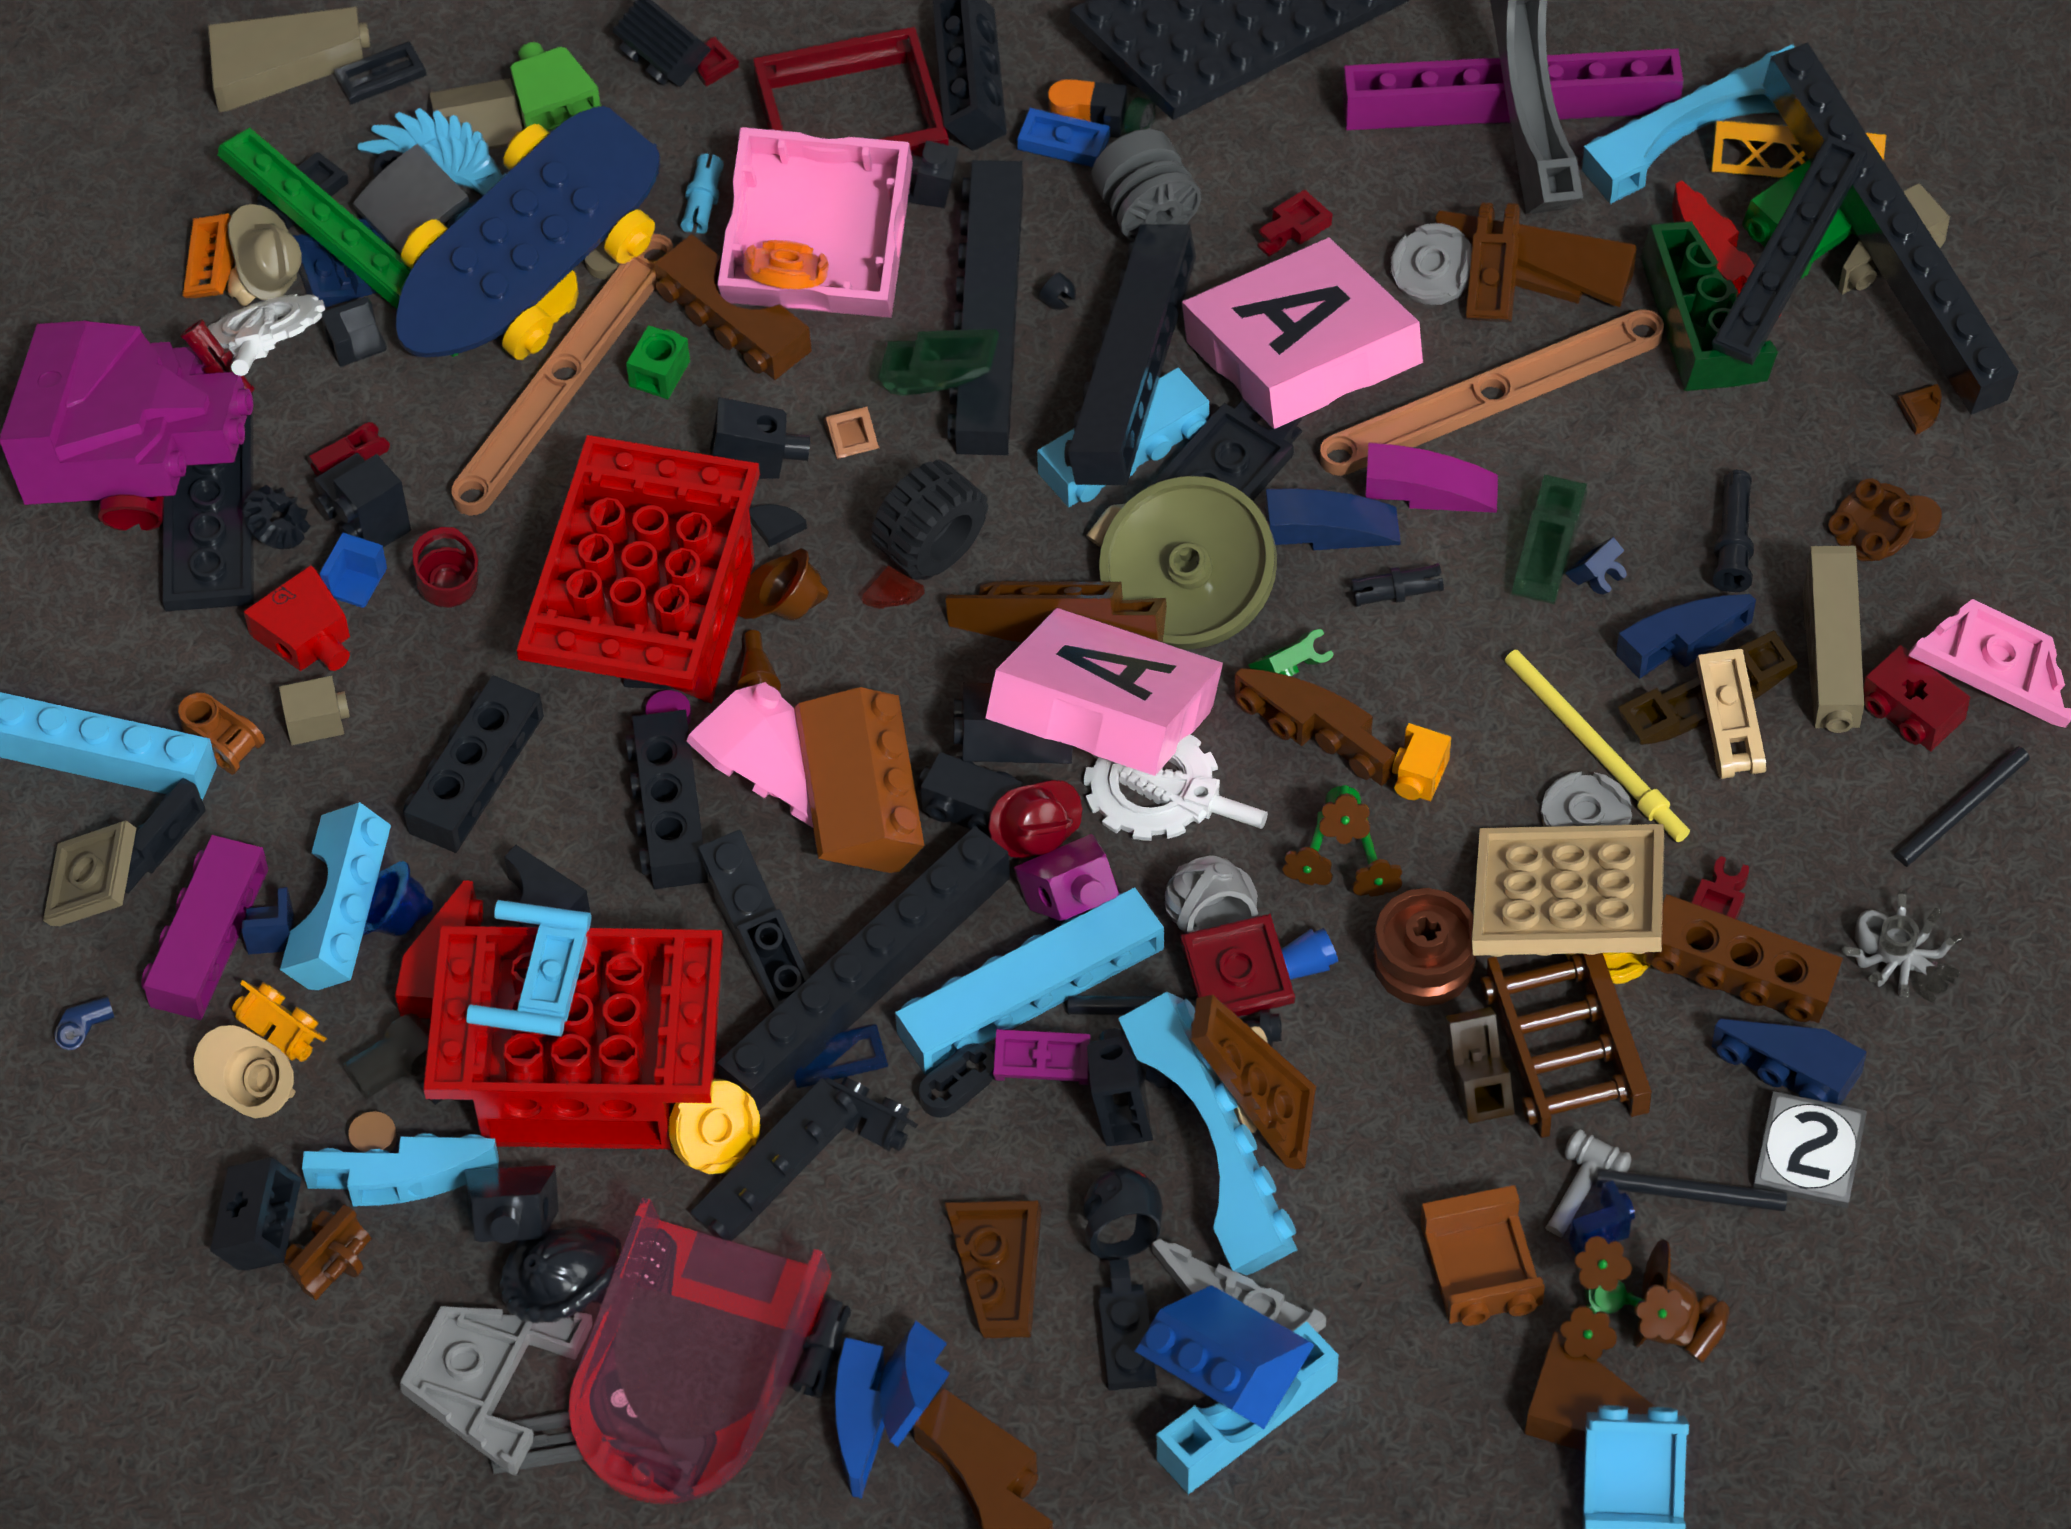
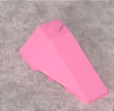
M766 682L735 690L689 734L686 742L716 769L727 776H730L735 771L755 783L752 791L763 798L770 794L790 804L789 810L791 815L813 827L794 707L781 697L777 689L769 686Z

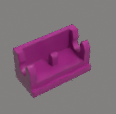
M996 1029L993 1071L995 1081H1005V1078L1079 1081V1085H1089L1087 1045L1091 1043L1090 1034Z

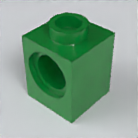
M648 325L626 363L629 387L669 399L690 363L688 339L675 331L662 330Z

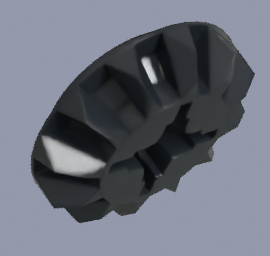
M266 484L261 489L253 490L244 501L242 512L248 529L258 540L273 548L291 549L298 546L304 540L303 533L308 532L310 524L304 520L308 510L297 506L298 497L291 499L287 497L283 487L273 491ZM279 511L283 514V518L273 522L270 521L273 513Z

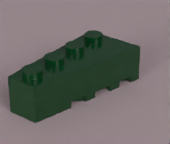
M1692 221L1651 225L1640 258L1659 315L1664 323L1663 327L1684 390L1694 391L1736 387L1768 381L1778 354V350L1771 340L1765 341L1753 365L1713 349V340L1736 301L1738 290L1731 280L1724 279L1717 268L1718 260Z

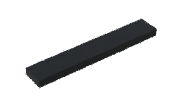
M1829 134L1827 135L1714 338V350L1753 365L1866 161V149Z

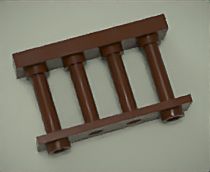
M1576 953L1570 955L1569 961L1503 977L1497 957L1487 958L1486 977L1481 978L1483 996L1487 1005L1493 1003L1495 1005L1526 1097L1521 1099L1526 1122L1528 1125L1536 1124L1541 1138L1550 1136L1551 1115L1617 1099L1619 1103L1626 1101L1631 1117L1649 1113L1652 1091L1603 953L1594 955ZM1574 978L1576 982H1584L1588 993L1584 995V1000L1517 1017L1510 994ZM1589 1018L1590 1022H1598L1602 1033L1598 1035V1040L1532 1057L1523 1035ZM1603 1058L1604 1062H1612L1616 1074L1612 1075L1611 1081L1544 1097L1537 1074Z

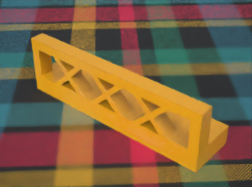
M1716 120L1713 172L1785 177L1794 170L1789 168L1797 161L1801 165L1805 163L1802 159L1806 155L1805 152L1802 150L1798 154L1791 145L1800 144L1788 126ZM1866 133L1884 160L1886 135ZM1724 138L1742 140L1752 152L1739 165L1721 163ZM1749 141L1766 143L1756 150ZM1772 143H1784L1794 155V158L1782 168H1770L1760 155ZM1756 157L1764 167L1746 165Z

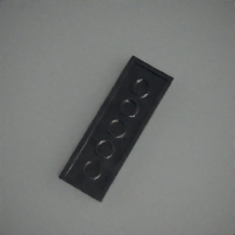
M253 412L251 415H247L244 425L245 440L243 444H239L234 463L187 465L185 476L180 477L176 494L164 496L163 604L165 612L254 605V535L248 529L242 512L245 499L253 491Z

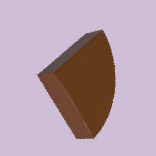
M1938 384L1898 396L1897 403L1915 435L1928 429L1936 421V416L1939 415L1942 395Z

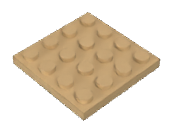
M1664 824L1480 828L1472 933L1473 955L1498 957L1521 954L1547 956L1551 954L1574 953L1594 955L1598 953L1631 952L1642 954L1646 952H1662Z

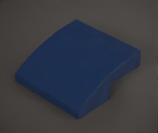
M358 219L375 235H377L381 240L385 242V240L374 230V228L365 219ZM310 234L293 236L302 252L299 273L306 293L317 296L318 300H323L325 307L377 293Z

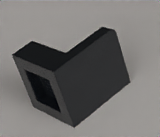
M369 297L321 312L325 337L339 367L387 350L386 343L377 327L373 306Z

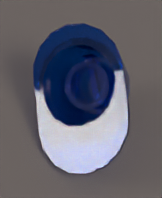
M399 861L379 872L362 936L373 931L392 936H402L417 921L432 911L433 902L425 896L422 884L410 875L408 863Z

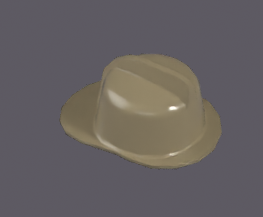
M249 204L241 206L231 215L228 223L229 240L240 282L248 293L259 300L267 301L279 298L286 293L297 278L302 258L299 244L289 234L284 222L275 212L261 205Z

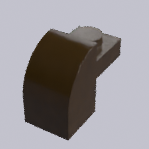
M1492 1007L1446 1016L1449 1049L1446 1050L1448 1066L1461 1110L1468 1123L1514 1115L1510 1072L1500 1057L1496 1014Z

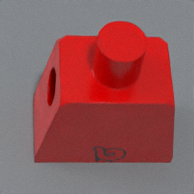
M312 565L244 611L249 634L299 671H302L318 659L329 670L336 671L342 668L350 658V652L341 644L350 638L346 616Z

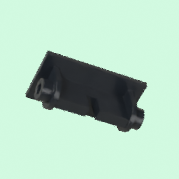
M846 1076L841 1084L827 1077L826 1082L835 1087L838 1092L841 1090L846 1093L854 1102L858 1114L844 1128L854 1132L861 1117H863L867 1121L860 1136L878 1144L887 1151H890L892 1148L900 1151L904 1147L908 1135L903 1132L906 1124L914 1128L918 1126L917 1123L907 1118L910 1111L909 1108L888 1097L884 1098L882 1104L867 1098L866 1096L870 1089Z

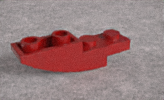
M1681 180L1675 184L1672 204L1674 223L1692 221L1718 260V270L1724 279L1731 280L1738 290V297L1755 266L1745 252L1737 250L1739 231L1729 218L1721 216L1712 208L1701 193L1693 191Z

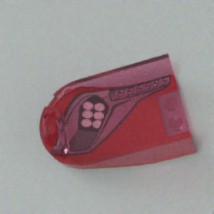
M642 1197L577 1369L569 1401L570 1425L578 1448L588 1466L605 1484L613 1490L635 1500L655 1504H675L694 1500L715 1491L731 1480L743 1468L758 1445L793 1377L803 1353L802 1346L807 1336H810L832 1276L823 1251L814 1249L808 1265L661 1221L652 1201Z

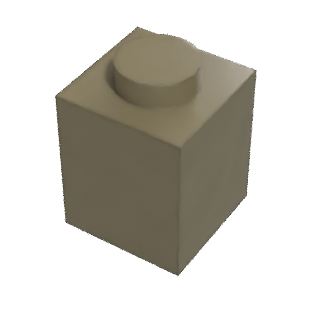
M332 676L279 687L291 745L344 734L342 719L350 718L345 691L336 693Z

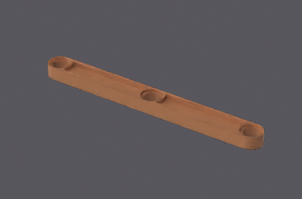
M652 234L647 249L638 257H634L626 263H621L454 481L452 485V499L455 508L459 512L466 515H478L491 506L656 288L657 278L654 264L656 261L647 260L644 258V255L648 251L655 249L668 253L673 249V244L669 238L660 234ZM568 367L576 371V374L568 380H560L553 376L561 368ZM470 489H477L484 493L482 498L475 502H465L460 497L465 491Z
M1642 309L1631 312L1333 434L1321 444V466L1332 475L1342 476L1367 467L1368 443L1391 444L1413 448L1657 347L1662 341L1664 325L1662 318L1650 310ZM1646 325L1651 327L1655 334L1646 338L1639 337L1633 333L1632 329L1636 326ZM1488 387H1496L1501 389L1504 395L1499 399L1493 400L1484 397L1481 391ZM1334 450H1344L1351 455V458L1346 462L1339 463L1332 461L1328 454Z

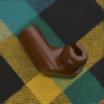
M1709 1294L1703 1296L1698 1302L1700 1306L1699 1317L1704 1321L1694 1333L1692 1341L1683 1348L1701 1363L1706 1360L1724 1336L1730 1313L1729 1306L1724 1300L1719 1302L1716 1297Z

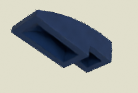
M1266 489V520L1273 534L1275 545L1312 543L1313 550L1401 545L1396 506L1362 496L1326 490Z
M1751 594L1726 595L1695 600L1663 610L1621 631L1618 636L1616 656L1639 679L1673 656L1686 668L1696 661L1698 655L1708 653L1751 624L1756 599Z

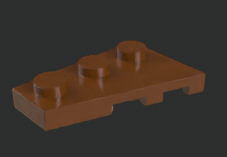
M1038 1200L945 1203L983 1338L1031 1337L1041 1222V1207Z

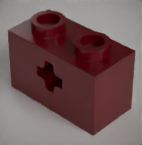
M1900 645L1866 676L1863 688L1864 703L1872 715L1880 719L1885 717L1895 724L1909 743L1914 745L1921 744L1931 752L1966 719L1971 697L1929 665L1910 657V651Z

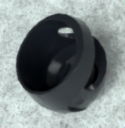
M1129 1168L1111 1169L1094 1180L1085 1196L1084 1214L1089 1221L1085 1230V1239L1095 1256L1105 1260H1120L1144 1251L1155 1242L1160 1234L1163 1211L1161 1195L1156 1184L1142 1172ZM1137 1214L1133 1235L1128 1240H1121L1114 1244L1103 1243L1098 1240L1099 1233L1107 1224L1117 1218Z

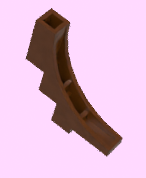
M943 1388L913 1425L915 1443L942 1465L960 1488L980 1529H1053L1052 1520L1022 1500L1032 1491L1038 1480L1036 1452Z

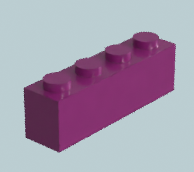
M211 835L205 851L200 850L193 865L191 882L188 888H182L178 895L176 915L171 926L166 925L161 932L157 957L154 963H149L143 972L141 986L145 990L151 1008L202 1020L242 931V921L246 920V908H252L269 870L263 847Z

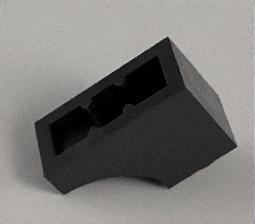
M515 845L505 855L508 879L523 894L522 899L518 903L590 913L587 890L518 845ZM519 922V927H539L537 924Z

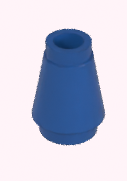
M1311 928L1281 949L1290 980L1330 971L1329 966L1339 962L1333 944L1324 928L1315 932Z

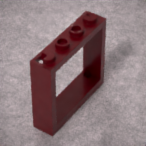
M915 27L891 30L884 33L859 38L855 37L844 41L818 46L814 45L803 49L753 58L755 84L768 130L783 131L772 89L907 63L927 129L880 138L878 140L909 142L912 161L914 155L922 156L926 140L949 145L947 131L944 127L943 118Z

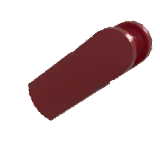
M367 422L343 439L308 456L310 468L318 477L357 452L365 461L376 454L380 456L389 450L390 443L386 438L379 437V428L375 423Z

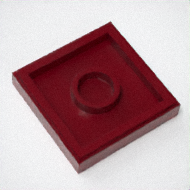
M1271 914L1181 935V945L1197 998L1214 995L1238 1017L1260 1012V1010H1269L1295 1003V994Z

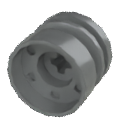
M1154 129L1137 130L1118 138L1098 156L1091 171L1093 185L1104 203L1110 208L1111 215L1118 222L1120 230L1130 241L1136 240L1140 224H1187L1197 212L1201 202L1199 186L1193 180L1189 170L1182 164L1181 157L1170 139L1162 131Z

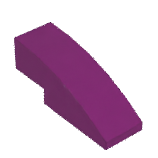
M1368 443L1366 498L1409 501L1410 509L1497 513V474L1461 459L1424 449Z

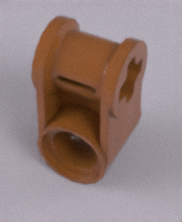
M206 693L190 694L179 705L178 714L182 732L210 738L217 765L232 775L240 769L239 763L253 748L258 749L265 743L263 734L254 723L244 716L236 714L211 695ZM199 720H207L203 723H195Z

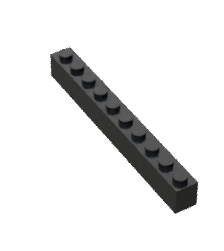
M1807 42L1772 55L1763 87L1810 162L1812 163L1828 134L1867 150V159L1843 200L1840 209L1970 415L2008 401L2019 374L2017 368L1809 43Z

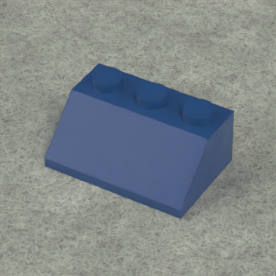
M1210 1285L1160 1309L1135 1352L1260 1428L1265 1429L1313 1349L1314 1344Z

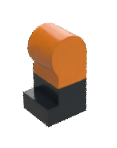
M1061 80L1050 87L1048 92L1050 113L1110 126V137H1121L1127 110V85Z

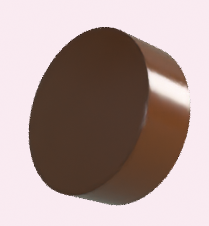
M1911 496L1918 512L1916 530L1911 538L1925 539L1933 536L1938 531L1941 523L1942 511L1940 506L1929 497Z

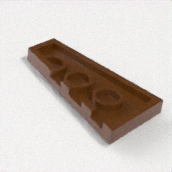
M1214 995L1197 998L1194 1020L1191 1024L1192 1042L1284 1165L1296 1170L1305 1168L1316 1085Z

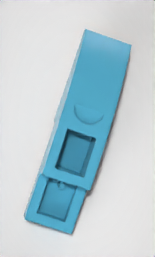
M423 1133L415 1137H400L399 1153H390L381 1149H372L365 1153L343 1152L334 1148H325L318 1152L304 1151L302 1170L308 1189H348L353 1206H379L428 1198L466 1185L465 1170L498 1168L499 1156L495 1138H485L475 1134L465 1135L462 1138H446Z

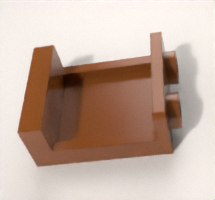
M1515 1185L1422 1204L1420 1225L1449 1324L1462 1321L1466 1326H1475L1487 1321L1491 1315L1509 1312L1512 1316H1523L1533 1312L1537 1306L1543 1305L1545 1285L1542 1277H1537L1527 1246L1518 1216L1520 1200Z

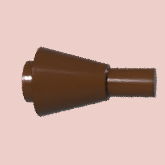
M757 630L747 631L744 634L746 653L744 654L736 690L766 682L769 686L774 687L780 692L781 682L766 653L763 651L761 633Z

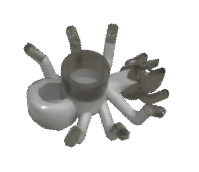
M1900 890L1897 894L1896 915L1888 917L1884 913L1873 909L1862 912L1855 926V941L1859 948L1845 946L1842 951L1844 955L1854 956L1858 966L1861 968H1866L1882 961L1886 963L1887 966L1881 973L1879 971L1874 972L1868 978V981L1878 987L1886 982L1897 966H1901L1898 985L1899 997H1908L1910 995V987L1908 985L1909 971H1916L1919 995L1933 1003L1936 1000V996L1932 993L1946 992L1948 983L1944 980L1954 983V977L1958 978L1961 972L1946 963L1929 962L1926 958H1943L1953 945L1962 942L1964 937L1961 933L1948 937L1935 950L1915 949L1927 940L1934 924L1941 916L1942 910L1935 908L1919 933L1917 924L1911 918L1905 916L1907 893L1905 890ZM1863 951L1873 956L1865 957Z

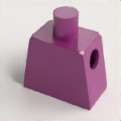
M1089 834L1050 853L1013 867L1029 910L1057 920H1066L1091 908H1096L1119 895L1106 854L1093 834Z

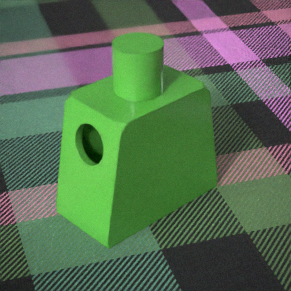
M531 42L520 49L518 55L521 61L513 63L510 68L513 88L524 129L533 124H540L547 131L556 129L572 116L600 106L596 84L567 48L558 47L544 52L539 43Z

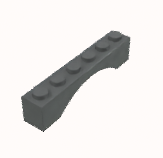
M1490 0L1526 214L1567 209L1582 200L1583 193L1577 158L1561 127L1550 85L1546 49L1547 0Z

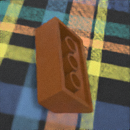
M858 687L798 703L794 709L818 859L887 873L900 872L925 845L899 695Z

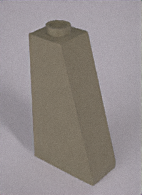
M357 7L208 25L213 88L219 112L232 110L333 74L337 68L364 59L363 48L371 47L368 24L359 23Z
M1811 546L1802 598L1815 728H1827L1831 732L1842 733L1849 731L1851 728H1860L1864 709L1856 546Z

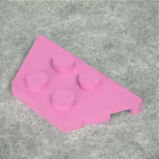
M1974 599L1962 606L1953 617L1949 616L1940 623L1927 637H1922L1910 650V657L2050 724L2066 728L2071 722V708H2064L2060 693L2065 683L2061 669L2056 663L2057 653L2053 637Z

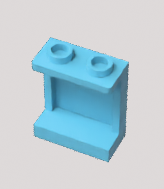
M1617 1405L1598 1406V1413L1586 1412L1583 1529L1686 1528L1683 1518L1686 1434H1689V1423L1686 1416H1678V1410L1669 1407L1648 1408V1415L1628 1414L1627 1407Z

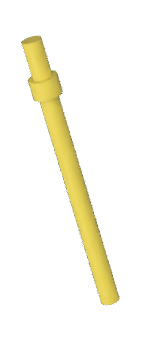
M1519 650L1510 652L1505 658V663L1639 802L1637 808L1649 821L1655 819L1659 824H1664V830L1676 842L1684 840L1690 833V829L1669 808L1670 802L1658 789L1651 790Z

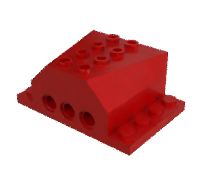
M587 435L517 647L518 660L666 685L712 704L755 562L749 508L760 476L759 463Z
M440 927L424 1080L425 1098L473 1100L481 1136L495 1138L497 1147L671 1149L669 1138L671 1103H712L723 952L722 930L590 928L586 934L587 944L567 1022H564L562 1036H554L467 1023V1011L470 1004L518 1011L539 927Z

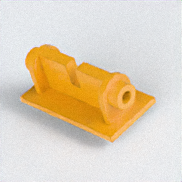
M242 980L240 984L250 992L246 997H239L233 1004L232 1010L236 1013V1019L261 1037H264L274 1024L276 1028L267 1041L278 1047L290 1060L293 1061L296 1058L300 1062L305 1061L312 1052L310 1043L314 1038L323 1042L327 1040L326 1037L315 1030L319 1024L318 1020L299 1007H296L291 1012L281 1005L286 997L265 982H262L258 988Z

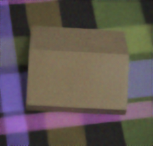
M511 78L429 93L433 112L439 110L448 122H450V116H457L461 127L462 123H469L473 134L477 131L482 134L483 141L488 144L489 149L508 146L514 135L522 131Z

